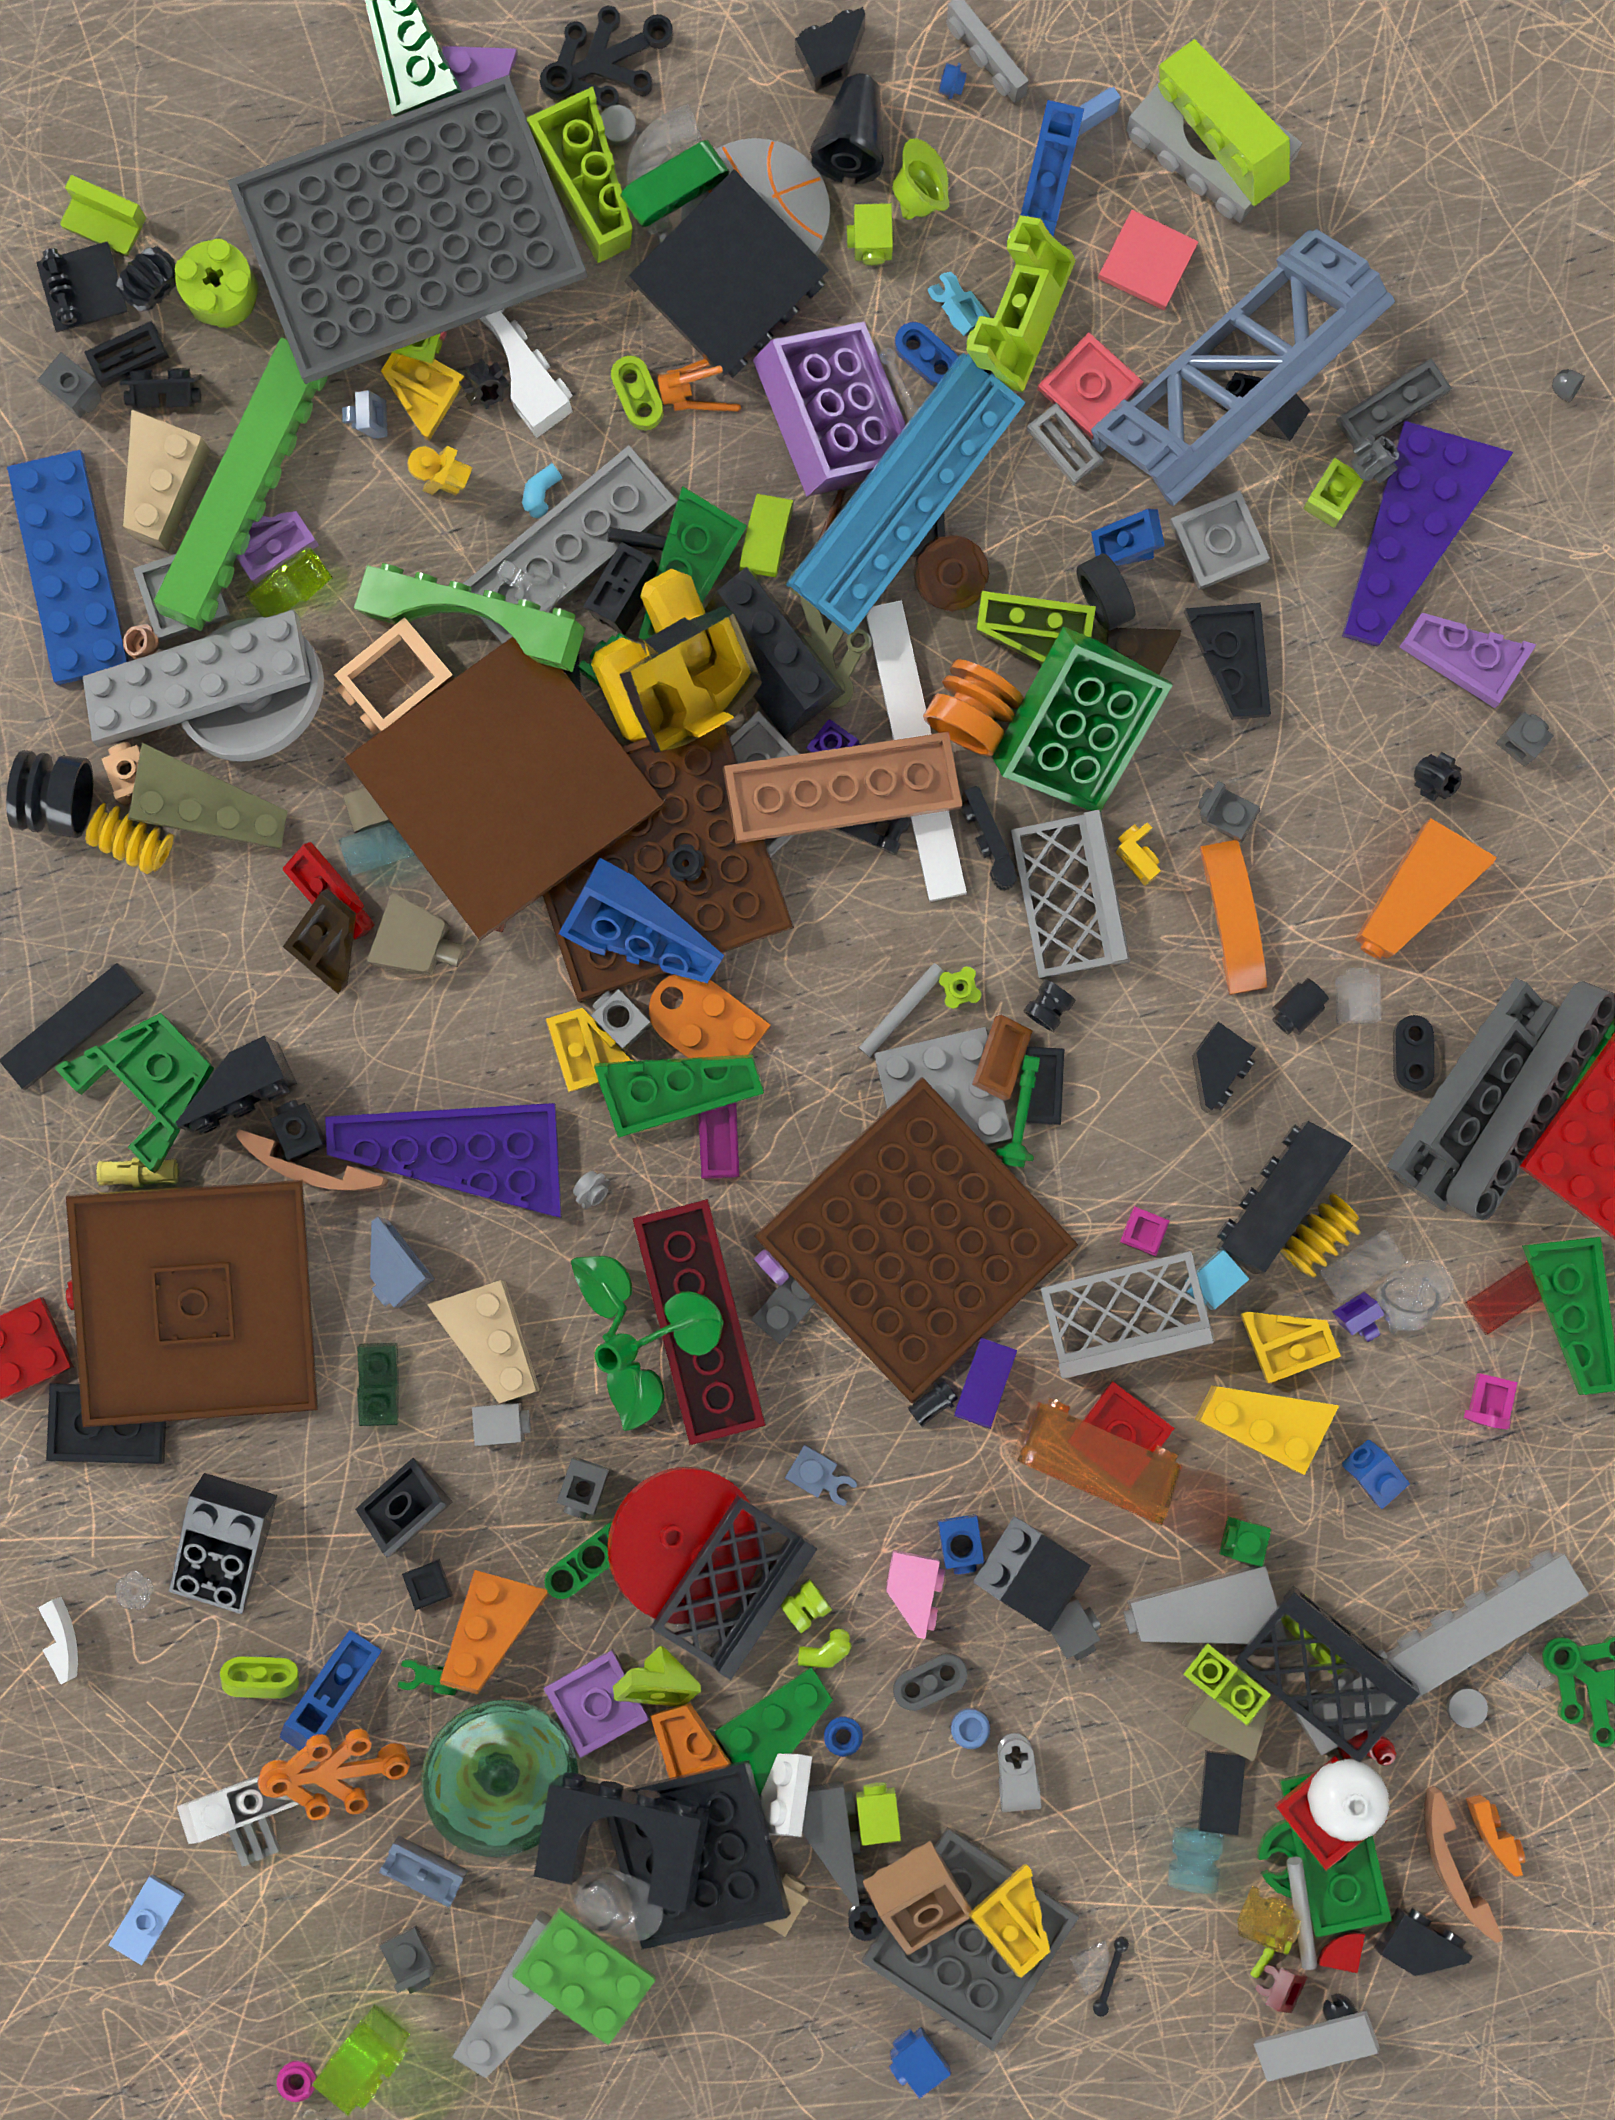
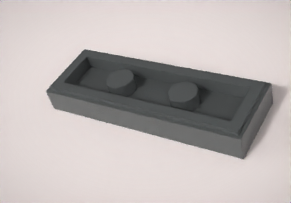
M1432 358L1339 416L1336 423L1354 448L1370 434L1375 439H1378L1448 394L1452 388Z

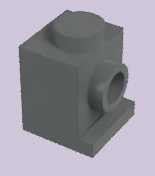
M1524 711L1517 716L1497 740L1496 744L1525 767L1539 755L1554 735L1548 731L1549 726L1543 719L1535 714L1529 716Z
M578 1457L571 1458L557 1503L565 1505L563 1512L581 1519H585L587 1513L594 1515L611 1469ZM584 1481L590 1485L591 1491L589 1495L581 1496L578 1494L576 1488L579 1482Z

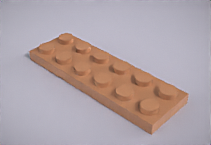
M949 732L733 764L723 768L736 844L956 810L962 807Z

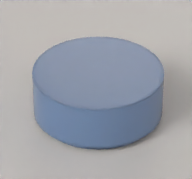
M965 1708L953 1717L951 1733L955 1742L961 1747L976 1749L988 1740L990 1724L987 1717L981 1711L974 1708Z

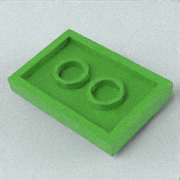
M561 1907L512 1972V1976L607 2045L611 2043L656 1981L655 1975Z

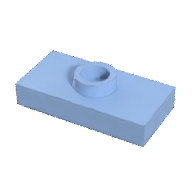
M153 1874L150 1875L110 1941L109 1946L138 1964L143 1965L185 1894Z

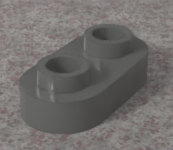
M953 1653L939 1654L899 1674L893 1685L894 1698L906 1710H920L959 1691L967 1680V1668L959 1656ZM949 1665L954 1668L955 1673L952 1678L944 1679L940 1676V1670L943 1666ZM914 1682L919 1685L920 1690L917 1695L909 1696L906 1694L905 1687L908 1683Z

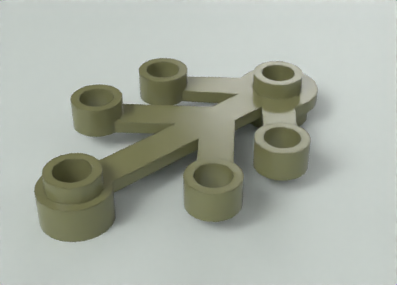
M789 586L790 590L801 599L812 638L802 634L845 692L828 707L833 709L844 707L850 702L854 693V685L850 677L862 654L870 649L872 644L871 637L862 629H855L853 633L849 634L847 637L849 649L837 668L833 654L845 632L833 622L826 632L821 612ZM858 635H864V645L860 648H855L853 645L854 638Z

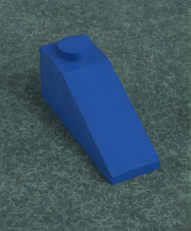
M349 1630L284 1723L279 1738L300 1751L306 1746V1742L310 1737L318 1734L328 1736L382 1650L352 1630Z

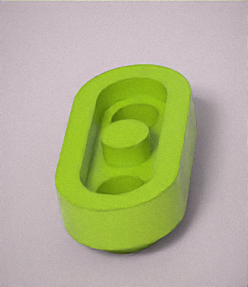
M635 356L621 357L614 363L611 369L614 389L629 423L639 430H651L663 418V405L646 364ZM627 374H635L637 380L629 384L624 381V377ZM643 407H648L652 410L648 417L639 416L638 411Z
M235 1657L225 1662L220 1670L222 1689L226 1694L233 1697L279 1699L290 1696L299 1686L298 1668L293 1661L287 1658Z

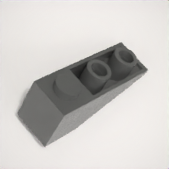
M843 1781L808 1786L802 1833L853 1907L860 1906L859 1895L866 1894V1889L863 1883V1870L855 1871L853 1855L861 1854L858 1830L850 1831L848 1816L855 1815L853 1792H845Z

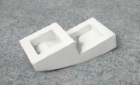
M59 1597L38 1607L56 1641V1643L43 1649V1652L60 1684H63L77 1677L78 1651L71 1618L62 1597Z

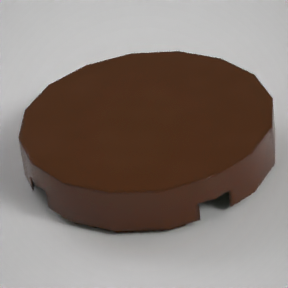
M952 534L936 537L927 543L916 557L913 570L915 587L921 597L935 608L951 612L966 609L979 600L986 583H988L989 567L987 558L981 548L968 538Z

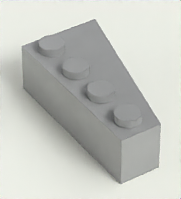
M541 1910L452 2056L484 2078L556 2009L512 1976L514 1969L552 1919V1917Z

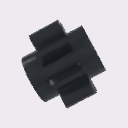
M480 359L478 363L465 367V380L459 381V385L466 393L465 397L470 405L473 406L479 401L484 405L485 409H489L490 405L504 400L502 397L503 388H507L509 383L505 376L502 375L503 370L497 362L489 366L483 359Z
M1441 752L1438 757L1430 754L1420 760L1414 771V779L1416 781L1414 786L1421 789L1420 795L1434 802L1438 796L1446 799L1457 792L1461 785L1462 775L1460 773L1461 768L1455 765V758Z

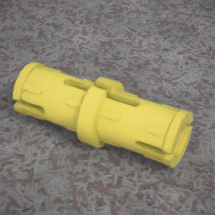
M133 1157L132 1161H99L97 1164V1182H99V1186L132 1184L134 1188H142L144 1184H177L178 1163L176 1159L164 1160L156 1173L151 1172L137 1157Z

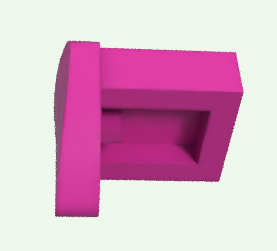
M1477 1373L1469 1410H1465L1464 1418L1470 1422L1487 1427L1510 1429V1416L1518 1382Z

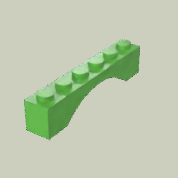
M382 563L381 568L366 566L354 609L363 615L395 625L404 617L408 622L437 613L459 612L478 615L503 626L516 639L524 653L536 662L573 672L586 629L574 620L575 614L558 608H554L552 614L540 611V605L524 599H519L518 604H513L505 601L506 596L489 590H484L483 595L471 593L472 588L470 586L455 581H450L449 586L437 584V578L421 572H416L415 577L403 575V569L386 563Z

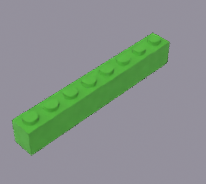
M280 338L153 601L161 615L199 631H202L206 621L211 622L218 609V595L222 588L226 589L230 585L234 575V567L232 566L238 554L243 555L250 541V534H248L254 521L259 522L266 507L264 499L269 489H275L282 473L280 466L285 455L289 457L293 453L297 443V435L295 434L300 424H305L308 421L313 408L311 401L316 390L321 391L324 388L328 378L326 376L305 384L287 339Z

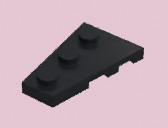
M1261 602L1185 608L1184 614L1231 720L1269 717L1271 715Z

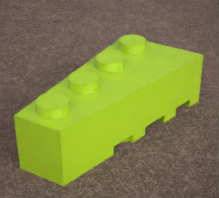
M1195 39L1159 64L1160 82L1158 83V88L1162 96L1168 102H1172L1187 123L1194 129L1254 207L1290 181V138Z

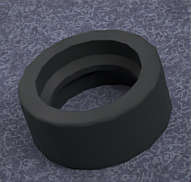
M1102 553L1077 566V578L1083 595L1089 606H1096L1094 616L1105 630L1110 631L1134 619L1136 612L1130 591L1119 569L1108 555Z

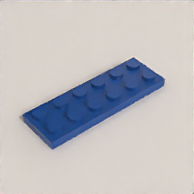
M75 450L7 466L54 683L61 685L83 680L82 676L129 662L128 653L123 646V630L83 452Z

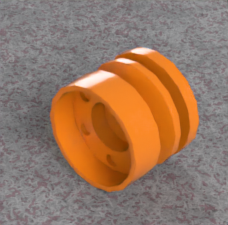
M957 659L950 667V672L953 676L948 675L942 681L943 686L954 697L939 693L934 695L923 715L924 721L938 733L949 732L950 740L957 745L980 755L992 756L1005 734L1004 730L993 719L1004 722L1012 721L1015 716L1012 709L1019 708L1024 699L1023 695L1016 687L996 672L970 661Z

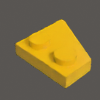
M583 1008L546 1018L545 1020L568 1093L599 1084L594 1069L595 1063L634 1061L618 1047L610 1035L603 1031Z

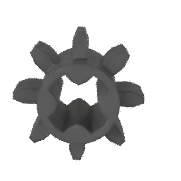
M1370 434L1353 448L1357 456L1352 459V466L1358 476L1364 481L1369 482L1375 477L1376 481L1380 484L1398 469L1394 463L1399 459L1398 450L1392 441L1385 436H1381L1376 440Z

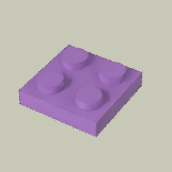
M613 1649L543 1688L580 1758L641 1725L650 1718L642 1703L614 1701L613 1685L626 1673Z

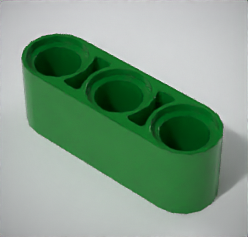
M703 140L631 182L622 190L620 196L641 227L645 228L718 186L730 174V170L710 141Z
M612 1521L549 1569L544 1581L545 1588L552 1597L567 1599L573 1596L610 1567L608 1538ZM597 1546L603 1550L605 1560L602 1565L593 1567L585 1561L584 1552L587 1547ZM567 1570L572 1574L574 1583L571 1589L561 1590L555 1586L553 1576L556 1571Z

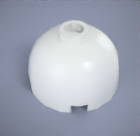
M1343 1759L1345 1761L1329 1763L1323 1766L1313 1777L1308 1791V1802L1310 1803V1810L1315 1822L1328 1835L1343 1841H1359L1374 1835L1385 1823L1389 1811V1795L1382 1778L1367 1764L1353 1759Z

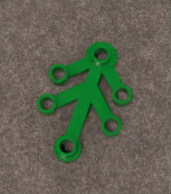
M1609 1636L1601 1643L1578 1646L1574 1641L1565 1637L1554 1638L1545 1645L1542 1651V1661L1550 1673L1557 1675L1561 1702L1557 1708L1558 1716L1569 1724L1580 1722L1584 1716L1583 1707L1576 1699L1575 1676L1584 1682L1587 1687L1593 1721L1589 1731L1591 1741L1600 1747L1611 1746L1615 1741V1730L1610 1726L1606 1699L1615 1705V1669L1595 1672L1583 1662L1605 1657L1615 1660V1655H1612L1609 1651V1646L1615 1641V1636ZM1564 1649L1567 1653V1659L1564 1663L1558 1664L1555 1660V1654L1557 1651ZM1571 1704L1575 1705L1577 1709L1576 1715L1573 1718H1567L1565 1716V1708ZM1601 1728H1606L1608 1730V1738L1603 1742H1599L1596 1737L1597 1732Z

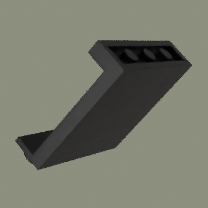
M734 169L628 275L624 282L634 292L639 290L712 367L722 366V373L716 375L721 380L727 373L733 378L748 363L744 356L753 347L759 352L774 337L769 330L779 320L785 326L800 311L796 303L805 294L811 299L826 284L822 277L829 269Z

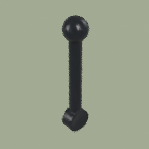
M1118 1937L1114 1941V1948L1116 1950L1100 1999L1093 2003V2011L1098 2017H1103L1108 2013L1107 1999L1122 1953L1129 1947V1942L1125 1937Z

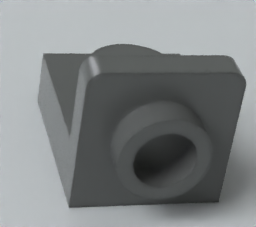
M1217 781L1213 790L1210 788L1206 789L1198 804V808L1201 809L1200 817L1202 823L1241 843L1261 811L1260 806L1226 790L1225 784Z
M417 1925L380 1944L381 1951L396 1980L394 1988L397 1993L408 1989L409 1993L412 1994L431 1983L429 1977L434 1974L437 1967Z

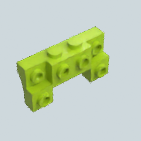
M1020 215L1015 228L1009 233L1006 248L1016 263L995 318L979 316L975 328L968 335L966 351L978 368L991 370L995 377L1013 391L1024 392L1076 259L1071 250L1059 243L1049 233L1041 218Z

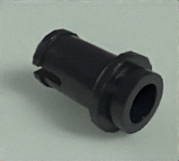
M945 1380L939 1385L935 1382L933 1384L934 1389L912 1406L907 1407L922 1428L948 1406L951 1409L955 1407L953 1403L958 1397Z

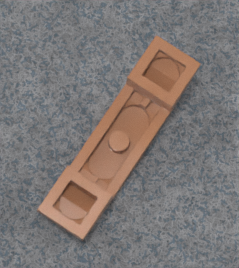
M238 1129L236 1134L242 1145L263 1164L288 1178L303 1180V1183L334 1191L358 1192L387 1187L389 1179L348 1165L341 1180L276 1158L281 1146L279 1142Z
M1435 1786L1429 1787L1426 1790L1424 1803V1824L1427 1845L1437 1875L1449 1897L1463 1915L1494 1942L1503 1941L1488 1902L1481 1896L1473 1899L1468 1897L1443 1837V1834L1455 1830L1457 1827L1442 1791Z

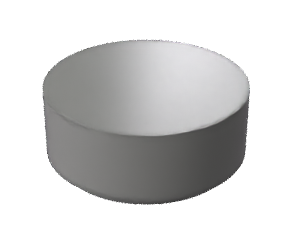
M613 105L601 113L600 116L602 117L608 144L623 146L634 138L636 134V121L633 113L628 108L621 105Z
M1458 1688L1447 1699L1446 1709L1448 1716L1461 1727H1476L1487 1716V1701L1480 1692L1473 1688Z

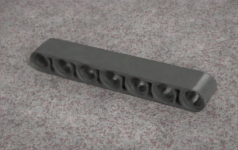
M1580 981L1571 988L1452 1180L1446 1195L1450 1206L1481 1221L1487 1220L1494 1214L1521 1170L1519 1166L1548 1127L1614 1020L1615 993L1585 981Z

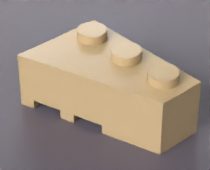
M135 410L131 411L123 527L132 538L168 552L210 448L202 436Z
M500 1280L427 1304L498 1403L507 1402L540 1391L506 1281Z

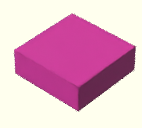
M1134 1206L1119 1242L1155 1257L1170 1220Z

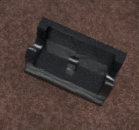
M621 542L583 607L600 623L603 621L607 622L616 632L625 636L644 604L640 595L644 584L655 578L658 569L657 563L652 557Z

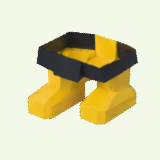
M669 569L646 582L640 595L656 634L644 640L647 656L641 644L621 637L596 651L591 663L622 736L633 742L647 738L654 753L688 744L733 719L762 684L734 613L725 606L705 613L692 577L673 569Z

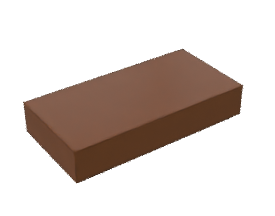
M1002 1014L996 1016L972 1085L1003 1101L1010 1099L1033 1030Z

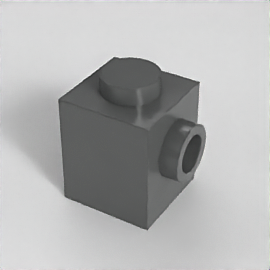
M62 352L58 354L37 379V382L49 395L80 419L85 413L92 412L98 406L101 394L104 392L95 378Z
M1072 1596L1050 1632L1065 1658L1069 1659L1074 1656L1077 1661L1096 1650L1094 1644L1101 1640L1096 1630L1102 1628L1091 1607L1083 1610L1078 1599Z

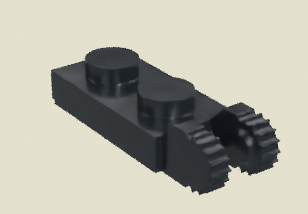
M979 786L971 787L963 792L962 814L968 824L974 822L980 836L975 837V842L983 859L987 857L991 859L993 866L989 875L991 880L995 882L994 885L1000 891H1009V888H1013L1017 881V871H1014V864Z

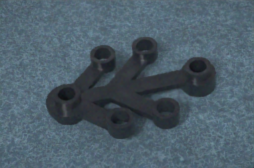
M604 6L598 12V26L586 59L574 65L572 64L577 48L582 47L587 42V31L581 22H570L564 30L565 41L557 62L547 65L540 74V86L543 93L553 100H563L572 94L576 95L593 87L596 102L602 111L610 106L619 105V94L614 87L603 86L600 88L581 80L594 74L630 86L632 92L637 96L648 95L652 91L653 83L652 77L647 71H633L615 65V63L648 47L654 49L667 47L673 39L671 21L664 15H652L645 20L643 32L606 49L611 33L619 28L621 20L619 11L614 6ZM606 15L616 17L612 23H605L603 21ZM578 30L582 32V36L578 39H572L569 36L570 33ZM656 31H662L665 33V36L662 39H654L652 34ZM557 78L565 80L564 85L561 87L553 86L552 82ZM638 79H645L648 81V84L640 88L635 85V82ZM610 94L615 97L613 102L608 104L602 102V97Z

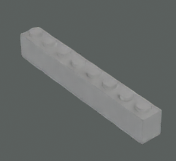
M1546 1550L1530 1559L1531 1566L1520 1573L1517 1570H1513L1504 1574L1496 1580L1497 1587L1487 1593L1484 1590H1479L1463 1600L1465 1606L1453 1613L1451 1610L1439 1613L1430 1620L1432 1626L1420 1633L1417 1629L1412 1630L1397 1640L1399 1646L1385 1653L1384 1649L1377 1651V1653L1418 1685L1420 1695L1417 1698L1589 1596L1565 1554L1556 1551L1551 1553L1550 1550ZM1348 1669L1337 1675L1339 1690L1362 1688L1361 1674L1358 1671L1352 1673ZM1333 1678L1330 1680L1332 1686L1324 1691H1335ZM1366 1678L1367 1688L1377 1687ZM1312 1690L1311 1693L1318 1692V1690ZM1385 1693L1368 1694L1370 1715L1387 1714L1396 1704ZM1363 1695L1340 1697L1342 1718L1366 1716ZM1335 1697L1312 1699L1313 1714L1321 1720L1338 1718ZM1299 1700L1308 1709V1700ZM1292 1709L1314 1749L1320 1755H1324L1338 1746ZM1367 1723L1343 1725L1344 1738L1349 1740L1366 1730ZM1339 1725L1330 1726L1340 1735Z

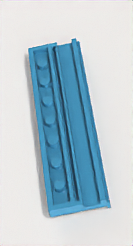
M962 353L793 573L786 585L793 588L846 634L853 633L1026 402L996 378L994 374L991 373L989 375L983 369L978 368L969 354Z

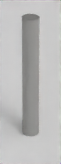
M933 963L858 1048L870 1058L939 981L944 970Z
M1291 1857L1287 1860V1868L1301 1964L1303 1969L1312 1970L1318 1965L1303 1861L1300 1857Z

